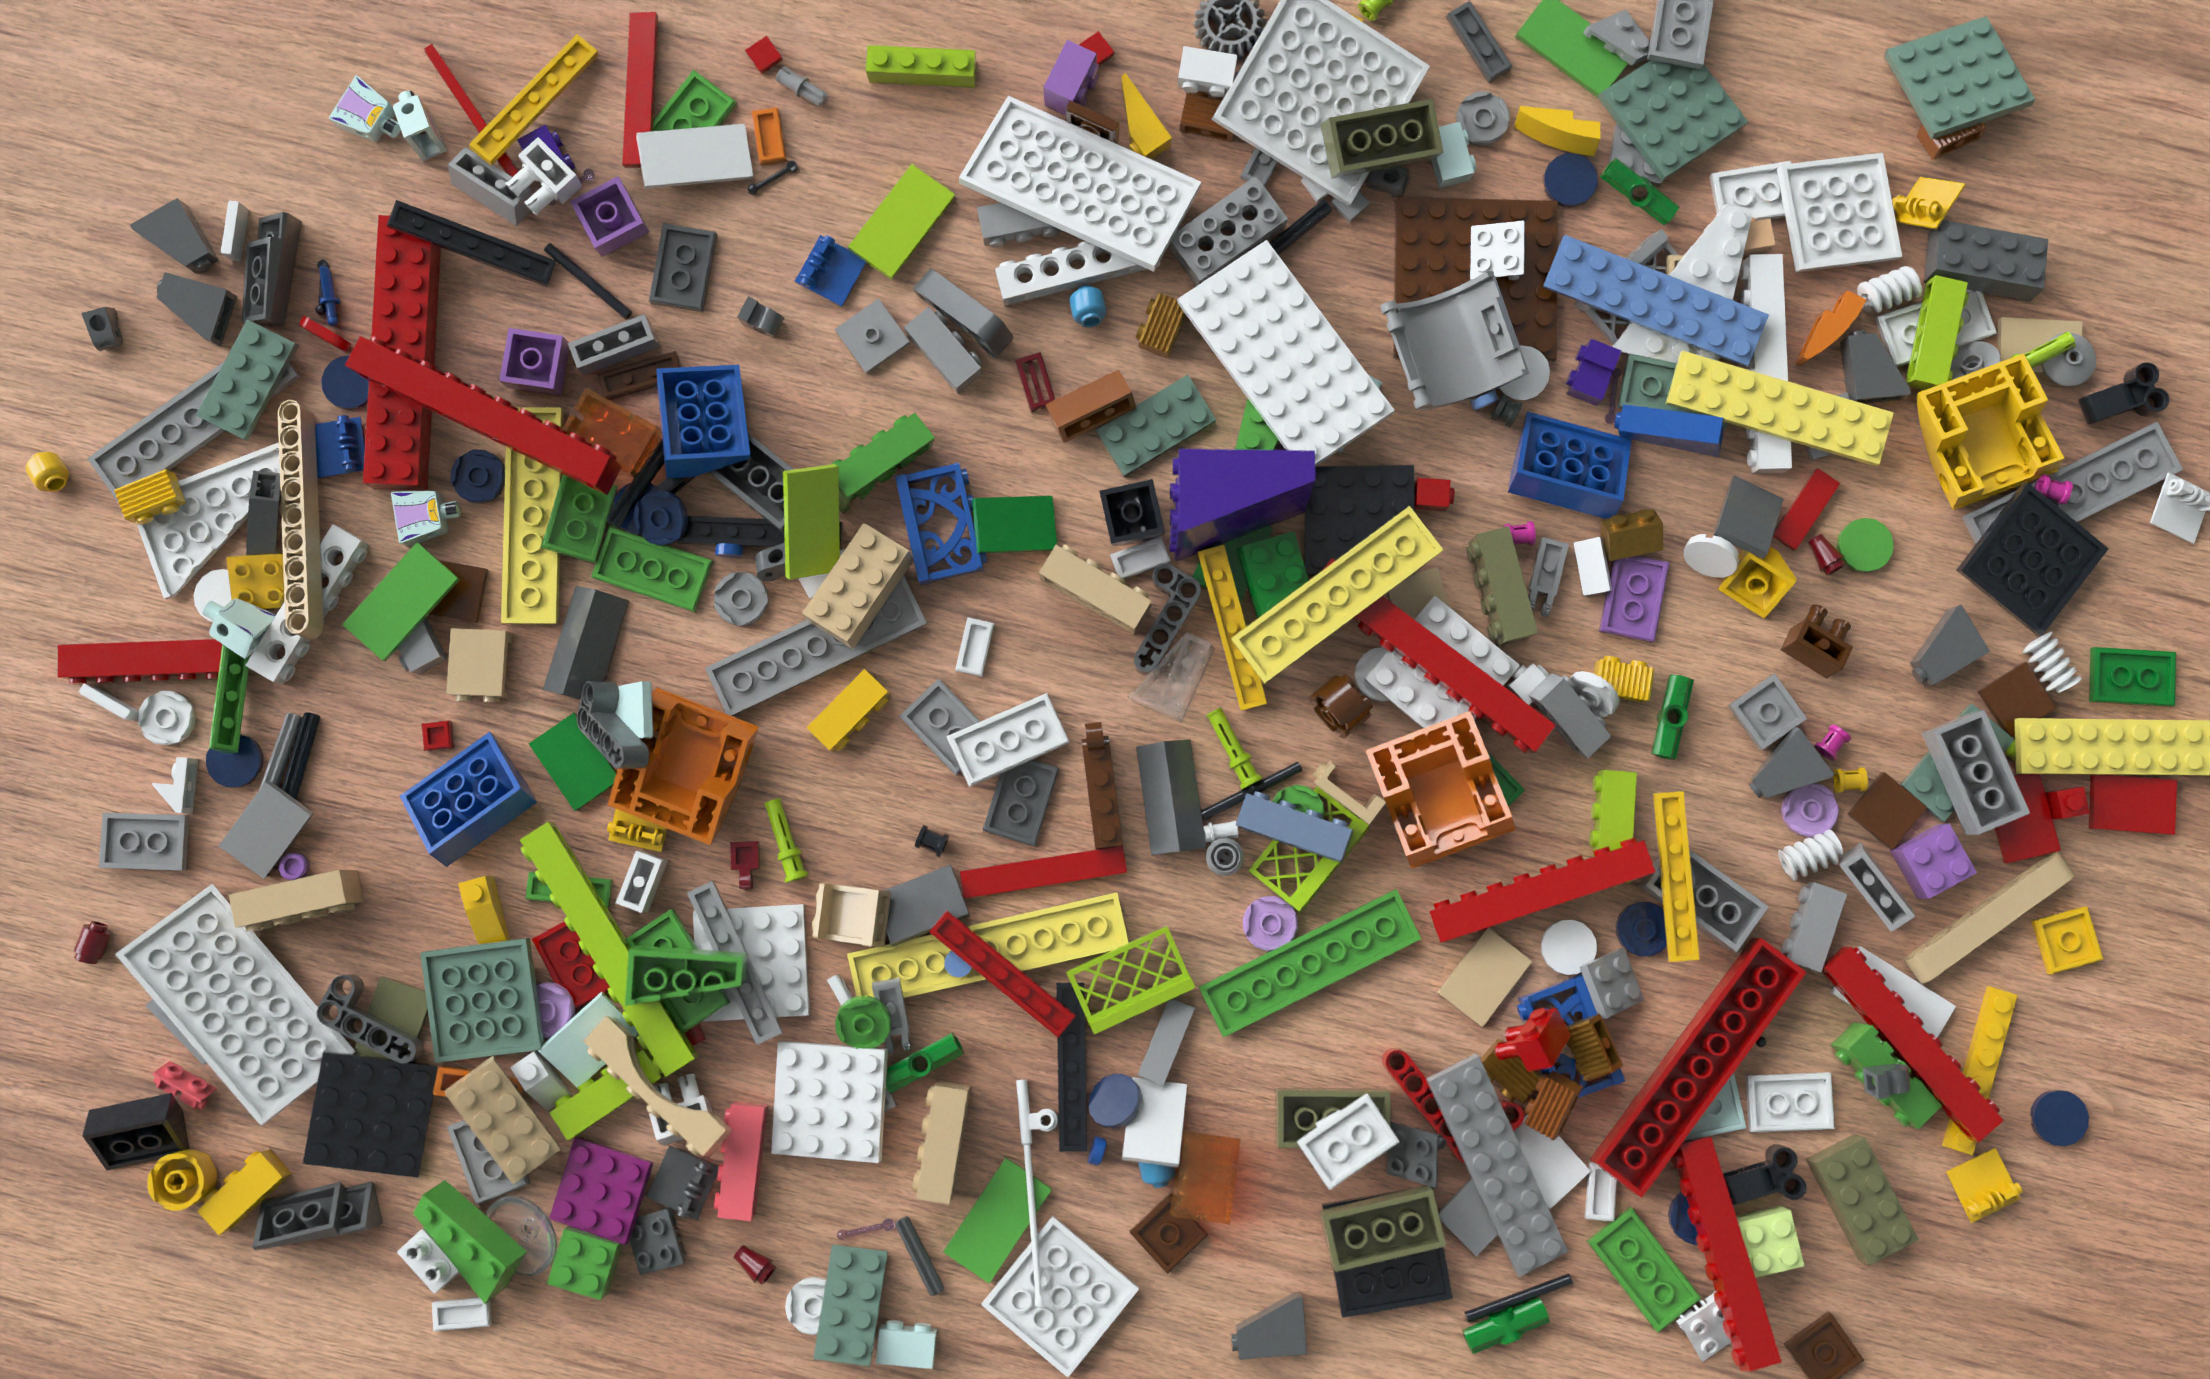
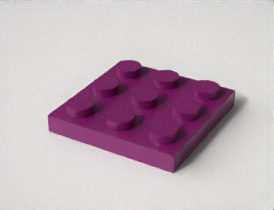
M574 1137L549 1219L623 1245L629 1244L654 1162L581 1137Z

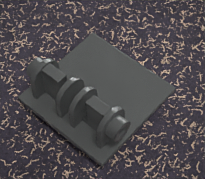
M1391 1122V1129L1400 1142L1387 1150V1174L1437 1188L1438 1150L1445 1148L1446 1139L1441 1134L1427 1132V1130L1405 1126L1402 1123Z
M669 1145L646 1198L678 1211L677 1215L683 1218H688L689 1216L698 1220L717 1177L719 1167Z
M670 1207L637 1217L630 1244L639 1275L681 1265L686 1261L685 1256L687 1253L684 1251L682 1241L678 1242V1240L682 1239V1236L676 1235V1232L680 1231L679 1227L674 1228L677 1225L674 1217L675 1212H671Z

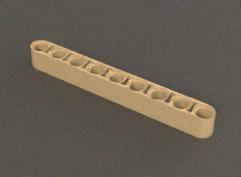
M286 400L278 408L285 623L290 632L313 640L323 631L315 416L310 409L297 401Z

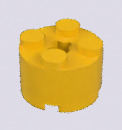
M183 1150L172 1153L157 1161V1164L150 1171L147 1179L148 1191L151 1198L162 1205L163 1208L171 1211L183 1210L202 1203L203 1198L215 1190L217 1171L211 1156L205 1152Z

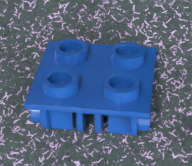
M820 235L794 282L842 307L866 262L848 249L835 243V239L832 237Z
M342 415L337 417V421L315 424L317 478L364 471L365 442L361 417L349 419V416Z

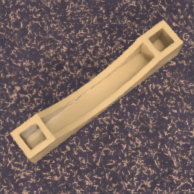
M605 1016L583 1041L589 1047L587 1052L597 1061L602 1059L609 1066L607 1071L615 1079L620 1080L622 1078L629 1085L626 1089L631 1095L637 1099L642 1097L648 1103L647 1110L656 1118L661 1116L668 1122L666 1128L676 1137L682 1136L688 1142L686 1147L697 1157L700 1155L710 1157L732 1133L733 1130L714 1112L683 1107L660 1093L648 1080L640 1065L634 1036L614 1017Z

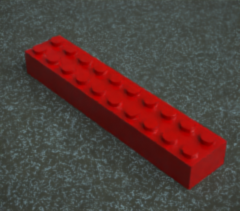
M378 215L371 336L386 342L388 346L395 350L399 348L411 354L413 358L420 362L424 360L434 365L441 247L388 228L387 223L390 215ZM369 381L363 484L372 489L428 491L432 411Z
M360 336L345 364L346 367L364 379L607 496L622 468L616 461L617 456L605 447L595 444L593 448L592 444L587 442L585 438L573 432H570L568 436L566 431L551 421L545 420L543 424V420L537 418L532 412L523 408L519 410L512 406V403L499 396H496L494 399L493 396L486 393L487 391L474 384H471L469 387L459 377L449 372L443 373L437 367L424 360L420 362L413 358L411 354L399 348L395 350L388 346L386 342L374 336H371L370 340Z
M1751 938L1589 1160L1633 1194L1642 1198L1807 972L1764 939Z

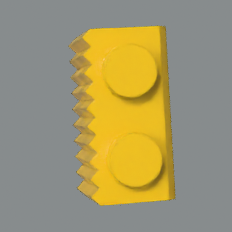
M167 469L114 490L125 520L137 525L150 523L154 520L153 517L160 513L163 515L175 513L181 505L186 504L176 474Z
M1604 656V659L1595 662L1593 674L1611 684L1617 692L1619 699L1642 703L1650 701L1655 669L1647 667V662L1632 660L1631 664L1620 663L1621 658L1614 656Z

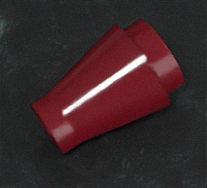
M1819 534L1808 542L1820 571H1824L1827 576L1846 565L1843 560L1845 556L1823 534Z
M742 1245L733 1257L754 1283L758 1282L761 1285L771 1277L776 1269V1266L772 1264L773 1260L749 1249L745 1245Z

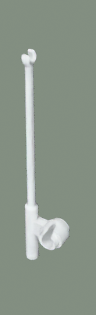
M1026 1079L1016 1080L1021 1144L1024 1146L1036 1291L1035 1304L1036 1307H1042L1044 1305V1298L1041 1286L1030 1146L1032 1143L1031 1130L1040 1129L1047 1132L1054 1130L1059 1123V1117L1052 1109H1043L1038 1113L1030 1114L1028 1083ZM1045 1115L1051 1118V1123L1048 1126L1043 1122Z

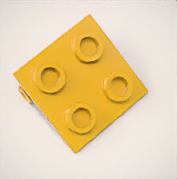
M1920 177L1906 198L1898 195L1892 199L1893 208L1896 212V222L1937 229L1966 184Z
M283 553L226 557L231 600L240 599L261 609L282 607L285 602Z
M615 809L613 821H610L607 826V832L610 833L608 841L662 852L667 828Z
M1996 1148L1946 1171L1970 1223L2020 1200L2019 1194L2023 1193L2018 1183L2013 1184Z

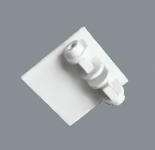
M1525 221L1471 226V280L1488 271H1493L1495 278L1508 276L1509 280H1518L1519 275H1524Z
M2167 473L2150 523L2194 544L2206 511H2210V492L2171 473Z
M1716 1291L1705 1299L1706 1303L1703 1300L1699 1301L1702 1306L1700 1309L1693 1305L1695 1312L1690 1309L1681 1314L1680 1318L1676 1320L1681 1330H1684L1702 1362L1731 1343L1730 1338L1726 1336L1723 1329V1321L1725 1320L1722 1310L1717 1307L1714 1300V1293Z

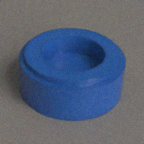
M720 543L715 547V556L741 558L743 557V547L738 544Z
M1094 1137L1088 1155L1089 1164L1095 1166L1101 1164L1106 1149V1140L1104 1138Z

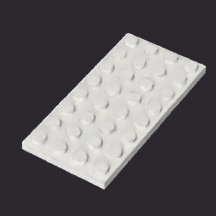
M1010 96L1006 98L959 177V184L1153 272L1201 187V182Z
M1267 240L1177 299L1178 305L1286 450H1315V466L1394 414L1395 410Z
M213 884L115 954L261 1127L317 1084L324 1050L348 1054L356 1052L339 1032L327 1027L318 1020V1007L253 931L246 932L245 927L235 928L231 905Z

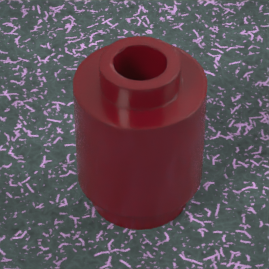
M91 921L90 924L83 925L74 948L76 952L74 958L87 964H97L98 960L103 958L112 934L107 929L108 925L98 921Z

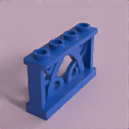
M958 462L934 469L895 476L919 584L925 585L939 580L984 571L983 564L988 562L986 553L977 554L975 525L971 515V511H973L972 494L967 495L965 485L970 484L967 469H961ZM943 477H950L956 482V489L954 492L949 493L946 490L947 484H945L941 488L940 495L935 493L937 482ZM932 479L930 491L910 489L909 484ZM960 495L962 498L964 511L953 502L960 497ZM926 501H930L928 512L923 515L919 514L917 507L924 505L926 508ZM935 504L944 507L958 519L952 535L945 544L933 532L919 531V525L926 523L932 517ZM967 525L971 541L962 538ZM933 539L937 542L940 549L937 551L935 545L932 549H926L925 542ZM963 547H968L971 550L972 557L967 564L960 565L951 559L949 554L952 551L957 556L964 557L961 555L960 550ZM944 558L952 567L951 569L933 573L928 571V568L936 565Z
M1576 975L1568 980L1518 997L1520 1004L1517 1005V1010L1522 1021L1529 1019L1536 1003L1540 1000L1550 1001L1555 1008L1557 1007L1560 1015L1568 1025L1574 1023L1567 1015L1569 1011L1573 1017L1575 1012L1580 1011L1583 1016L1582 1019L1597 1014L1583 975ZM1569 988L1574 990V994L1569 996L1562 1004L1552 996ZM1561 1052L1556 1060L1561 1064L1556 1069L1554 1065L1551 1068L1540 1069L1543 1074L1546 1073L1547 1075L1553 1070L1561 1075L1567 1072L1570 1075V1080H1573L1576 1075L1575 1069H1577L1576 1060ZM1621 1068L1607 1074L1605 1078L1589 1084L1583 1080V1075H1581L1579 1085L1583 1089L1579 1098L1625 1082Z

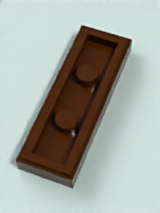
M673 351L598 373L604 398L606 401L657 387L658 368L681 367L677 352Z

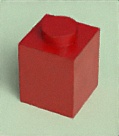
M1417 478L1414 482V509L1446 511L1449 508V504L1454 503L1455 489L1450 488L1451 480Z
M2084 786L2045 792L2052 819H2064L2090 814Z

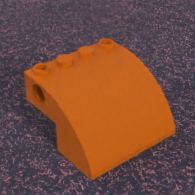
M657 687L652 693L653 737L641 739L649 751L648 764L643 769H617L608 806L711 845L738 791L759 726Z
M1470 711L1366 750L1411 869L1516 830L1512 815L1494 774L1489 755Z

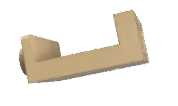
M451 628L446 694L455 696V701L472 702V697H483V702L500 703V698H508V693L505 692L508 644H512L513 633L504 630Z
M1329 761L1327 765L1322 762L1313 773V776L1316 777L1313 783L1366 823L1370 824L1386 802L1373 794L1367 803L1362 806L1328 780V776L1336 764L1332 761Z
M820 883L816 893V915L812 922L813 938L856 943L864 946L884 947L891 891Z

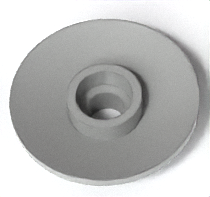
M2074 333L2071 334L2075 339V348L2065 351L2041 364L2044 373L2052 382L2066 387L2076 386L2085 382L2092 375L2096 366V355L2092 345L2084 337ZM2058 334V335L2054 336L2053 338H2051L2050 340H2053V339L2057 338L2058 336H2060V335H2062V334ZM2070 353H2072L2075 356V362L2070 360Z
M1973 341L1958 347L1957 355L1952 360L1950 368L1953 371L1952 380L2001 362L1998 349L1992 344L1983 341Z

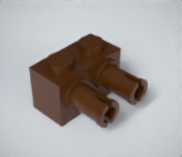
M1813 604L1806 619L1790 629L1781 647V651L1827 679L1843 670L1853 649L1851 645L1844 642L1851 625L1847 622L1842 627L1845 620L1835 619L1830 631H1826L1821 628V625L1828 611L1826 608H1823L1820 613L1822 606Z

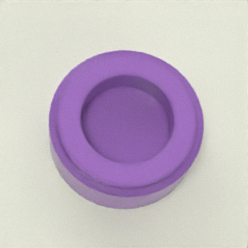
M288 853L279 862L280 874L287 880L304 878L309 872L310 864L303 854Z

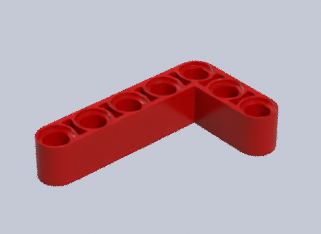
M1398 1048L1386 1050L1382 1057L1384 1068L1433 1130L1446 1139V1146L1452 1154L1464 1163L1452 1135H1446L1442 1131L1445 1119L1439 1106L1431 1113L1425 1110V1102L1430 1098H1434L1426 1080L1427 1078L1404 1051ZM1394 1054H1400L1403 1058L1402 1065L1397 1069L1391 1068L1389 1060ZM1412 1076H1418L1420 1086L1416 1090H1409L1407 1087L1408 1079ZM1503 1101L1501 1106L1504 1111L1511 1107L1515 1110V1118L1509 1122L1514 1131L1523 1123L1524 1112L1517 1104L1511 1101Z

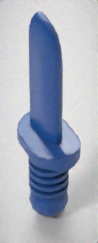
M319 266L323 298H320L319 301L320 304H325L328 325L334 327L338 324L336 305L340 304L341 301L340 298H335L332 275L329 268Z

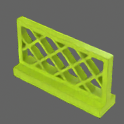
M1317 786L1313 791L1328 802L1329 812H1325V816H1329L1330 822L1333 821L1332 816L1343 814L1352 821L1348 828L1353 830V835L1344 858L1345 860L1368 832L1369 825ZM1331 805H1333L1339 811L1332 812ZM1273 840L1248 871L1301 914L1342 863L1325 857L1318 863L1317 856L1319 855L1313 853L1297 854L1296 847H1293L1294 855L1278 856L1277 845L1279 842ZM1274 850L1275 857H1268ZM1314 856L1315 868L1309 873H1299L1298 858ZM1295 859L1296 874L1280 875L1278 860ZM1265 861H1275L1277 876L1264 877L1257 869ZM1300 877H1306L1300 885ZM1297 878L1298 889L1291 897L1281 890L1280 879ZM1270 880H1277L1278 887L1270 882Z
M1167 925L1066 971L1094 1035L1196 988ZM1162 934L1165 935L1169 943L1165 954L1150 949L1154 938ZM1149 941L1147 947L1140 946L1141 944ZM1134 947L1145 951L1139 966L1125 961L1128 951ZM1170 950H1172L1175 958L1168 956ZM1149 952L1163 957L1158 973L1143 968ZM1123 953L1121 959L1114 957ZM1112 959L1120 962L1115 977L1100 973L1103 961ZM1166 960L1176 962L1181 970V974L1172 978L1162 975ZM1098 964L1096 971L1090 969V967ZM1123 964L1138 969L1133 984L1118 979ZM1084 970L1093 973L1094 977L1090 988L1087 989L1079 986L1074 975ZM1141 971L1156 976L1151 988L1143 989L1136 986ZM1098 976L1113 981L1107 996L1092 991ZM1160 978H1163V979L1166 980V981H1164V982L1158 984ZM1116 982L1131 988L1127 999L1119 1001L1111 998ZM1135 989L1141 991L1140 993L1133 995ZM1080 990L1087 992L1085 999ZM1091 994L1106 999L1102 1010L1091 1015L1087 1006ZM1109 1001L1116 1003L1112 1006L1107 1007Z

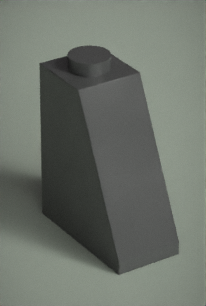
M178 198L130 224L132 230L194 273L210 269L212 264L219 260L190 208Z
M165 272L163 279L157 285L156 298L205 340L221 347L237 296L227 289Z
M1865 330L1853 331L1840 342L1846 392L1850 400L1868 404L1903 400L1911 395L1910 387L1876 333L1866 334Z
M253 470L249 495L246 555L276 554L281 498L280 473Z
M1958 605L1946 610L1910 663L1913 668L1912 673L1914 678L1920 684H1923L1924 687L1934 685L1986 655L1990 650L1963 606Z
M1300 1292L1290 1294L1236 1325V1334H1231L1232 1351H1238L1239 1360L1307 1354L1303 1298Z

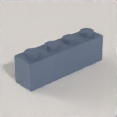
M1257 791L1254 792V795L1246 793L1235 824L1238 828L1343 864L1353 835V830L1348 828L1349 823L1333 818L1332 822L1323 820V814L1307 809L1306 813L1295 810L1296 805L1281 800L1280 804L1269 801L1270 796Z

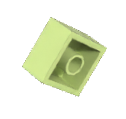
M1780 1205L1736 1216L1755 1278L1804 1266L1791 1210Z

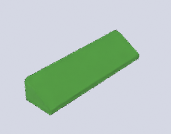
M223 644L209 749L226 754L238 753L249 671V667L245 665L250 659V655L244 659Z

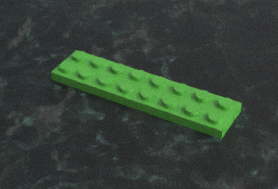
M1394 889L1199 986V989L1224 1038L1420 940L1421 937L1397 889Z

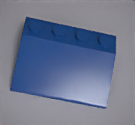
M739 365L657 369V392L666 478L695 477L750 458Z
M1527 411L1511 470L1508 493L1604 519L1611 518L1617 514L1624 501L1632 439Z
M488 732L400 795L428 853L446 867L537 803L528 784L491 732Z

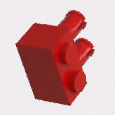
M1557 1007L1546 1010L1545 1008H1539L1530 1014L1525 1025L1507 1027L1505 1030L1507 1042H1498L1495 1046V1053L1501 1061L1520 1057L1527 1071L1551 1068L1571 1037V1034Z

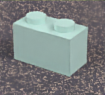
M1460 122L1439 127L1444 153L1431 160L1439 189L1470 181L1474 171H1476V162L1474 156L1469 155L1467 149L1469 145L1467 131L1462 130Z
M887 1321V1324H882L879 1329L876 1364L932 1369L935 1361L937 1329L931 1328V1324L915 1323V1326L912 1327L903 1326L902 1321Z

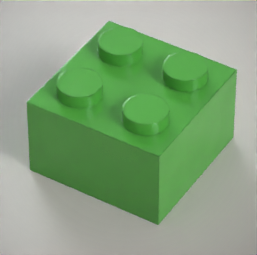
M567 1226L563 1230L547 1284L602 1300L609 1293L623 1244Z

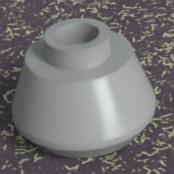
M1218 839L1207 849V865L1218 875H1232L1243 864V850L1232 839Z

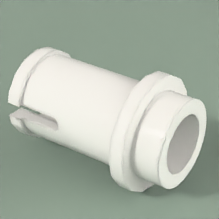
M1236 821L1214 825L1210 822L1207 826H1203L1205 842L1212 844L1221 838H1238Z

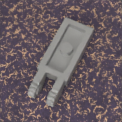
M1545 537L1540 538L1528 591H1530L1528 597L1531 608L1534 610L1537 593L1546 595L1541 608V616L1548 617L1553 599L1557 596L1569 544Z
M900 978L872 982L874 998L879 999L885 1004L891 1015V1030L885 1038L888 1054L894 1053L895 1049L892 1036L899 1034L902 1036L901 1041L904 1051H910L909 1023Z

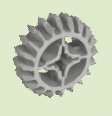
M1202 0L1199 5L1201 10H1196L1195 17L1197 20L1194 21V28L1198 29L1195 36L1197 39H1202L1200 46L1202 48L1209 46L1208 50L1237 54L1239 59L1243 58L1244 51L1250 54L1263 31V27L1266 26V20L1262 18L1264 10L1257 9L1260 2L1258 0H1207V2ZM1224 7H1233L1230 10L1223 9ZM1243 12L1251 22V30L1245 27L1246 24L1241 21ZM1209 18H1212L1214 24L1219 27L1217 35L1209 27ZM1235 19L1234 24L1231 23L1229 26L1225 28V23L1229 24L1230 22H1233V20ZM1229 38H1236V39H1238V40H1235V41H1227V39H1229Z

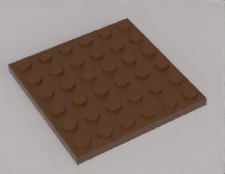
M1396 197L1394 300L1396 303L1418 301L1449 291L1470 281L1471 226L1525 221L1524 275H1519L1518 280H1509L1508 276L1496 277L1519 345L1531 346L1539 350L1547 361L1554 362L1557 349V293L1543 288V284L1557 252L1558 201ZM1393 340V358H1399Z

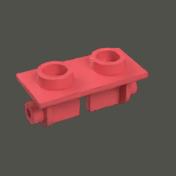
M171 1061L152 1074L155 1076L153 1082L157 1084V1088L167 1093H172L174 1097L181 1091L182 1094L179 1100L191 1106L194 1110L197 1108L200 1110L204 1109L208 1103V1100L205 1098L217 1089Z

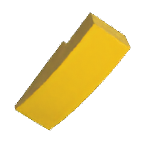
M1519 106L1514 123L1515 129L1543 144L1560 150L1588 156L1595 155L1600 141V122L1573 119V111Z

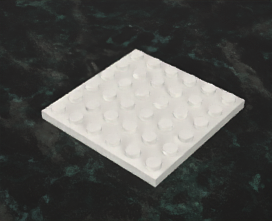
M1280 0L1211 120L1349 206L1369 172L1331 179L1321 124L1329 117L1409 103L1430 66L1329 0Z

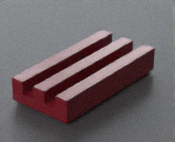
M1041 352L1015 359L1030 411L1034 412L1037 409L1046 408V404L1055 400V396ZM1034 360L1038 361L1048 393V400L1043 398L1032 362ZM1024 363L1028 365L1038 397V403L1033 401L1022 366Z

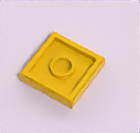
M2087 906L2031 920L2047 974H2054L2104 960Z

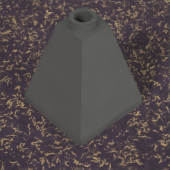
M1795 727L1784 735L1751 777L1753 782L1749 786L1758 798L1761 796L1769 798L1828 779L1835 774L1801 729Z

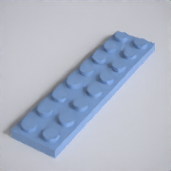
M1567 235L1562 237L1543 284L1545 289L1745 367L1750 363L1769 316L1767 313Z

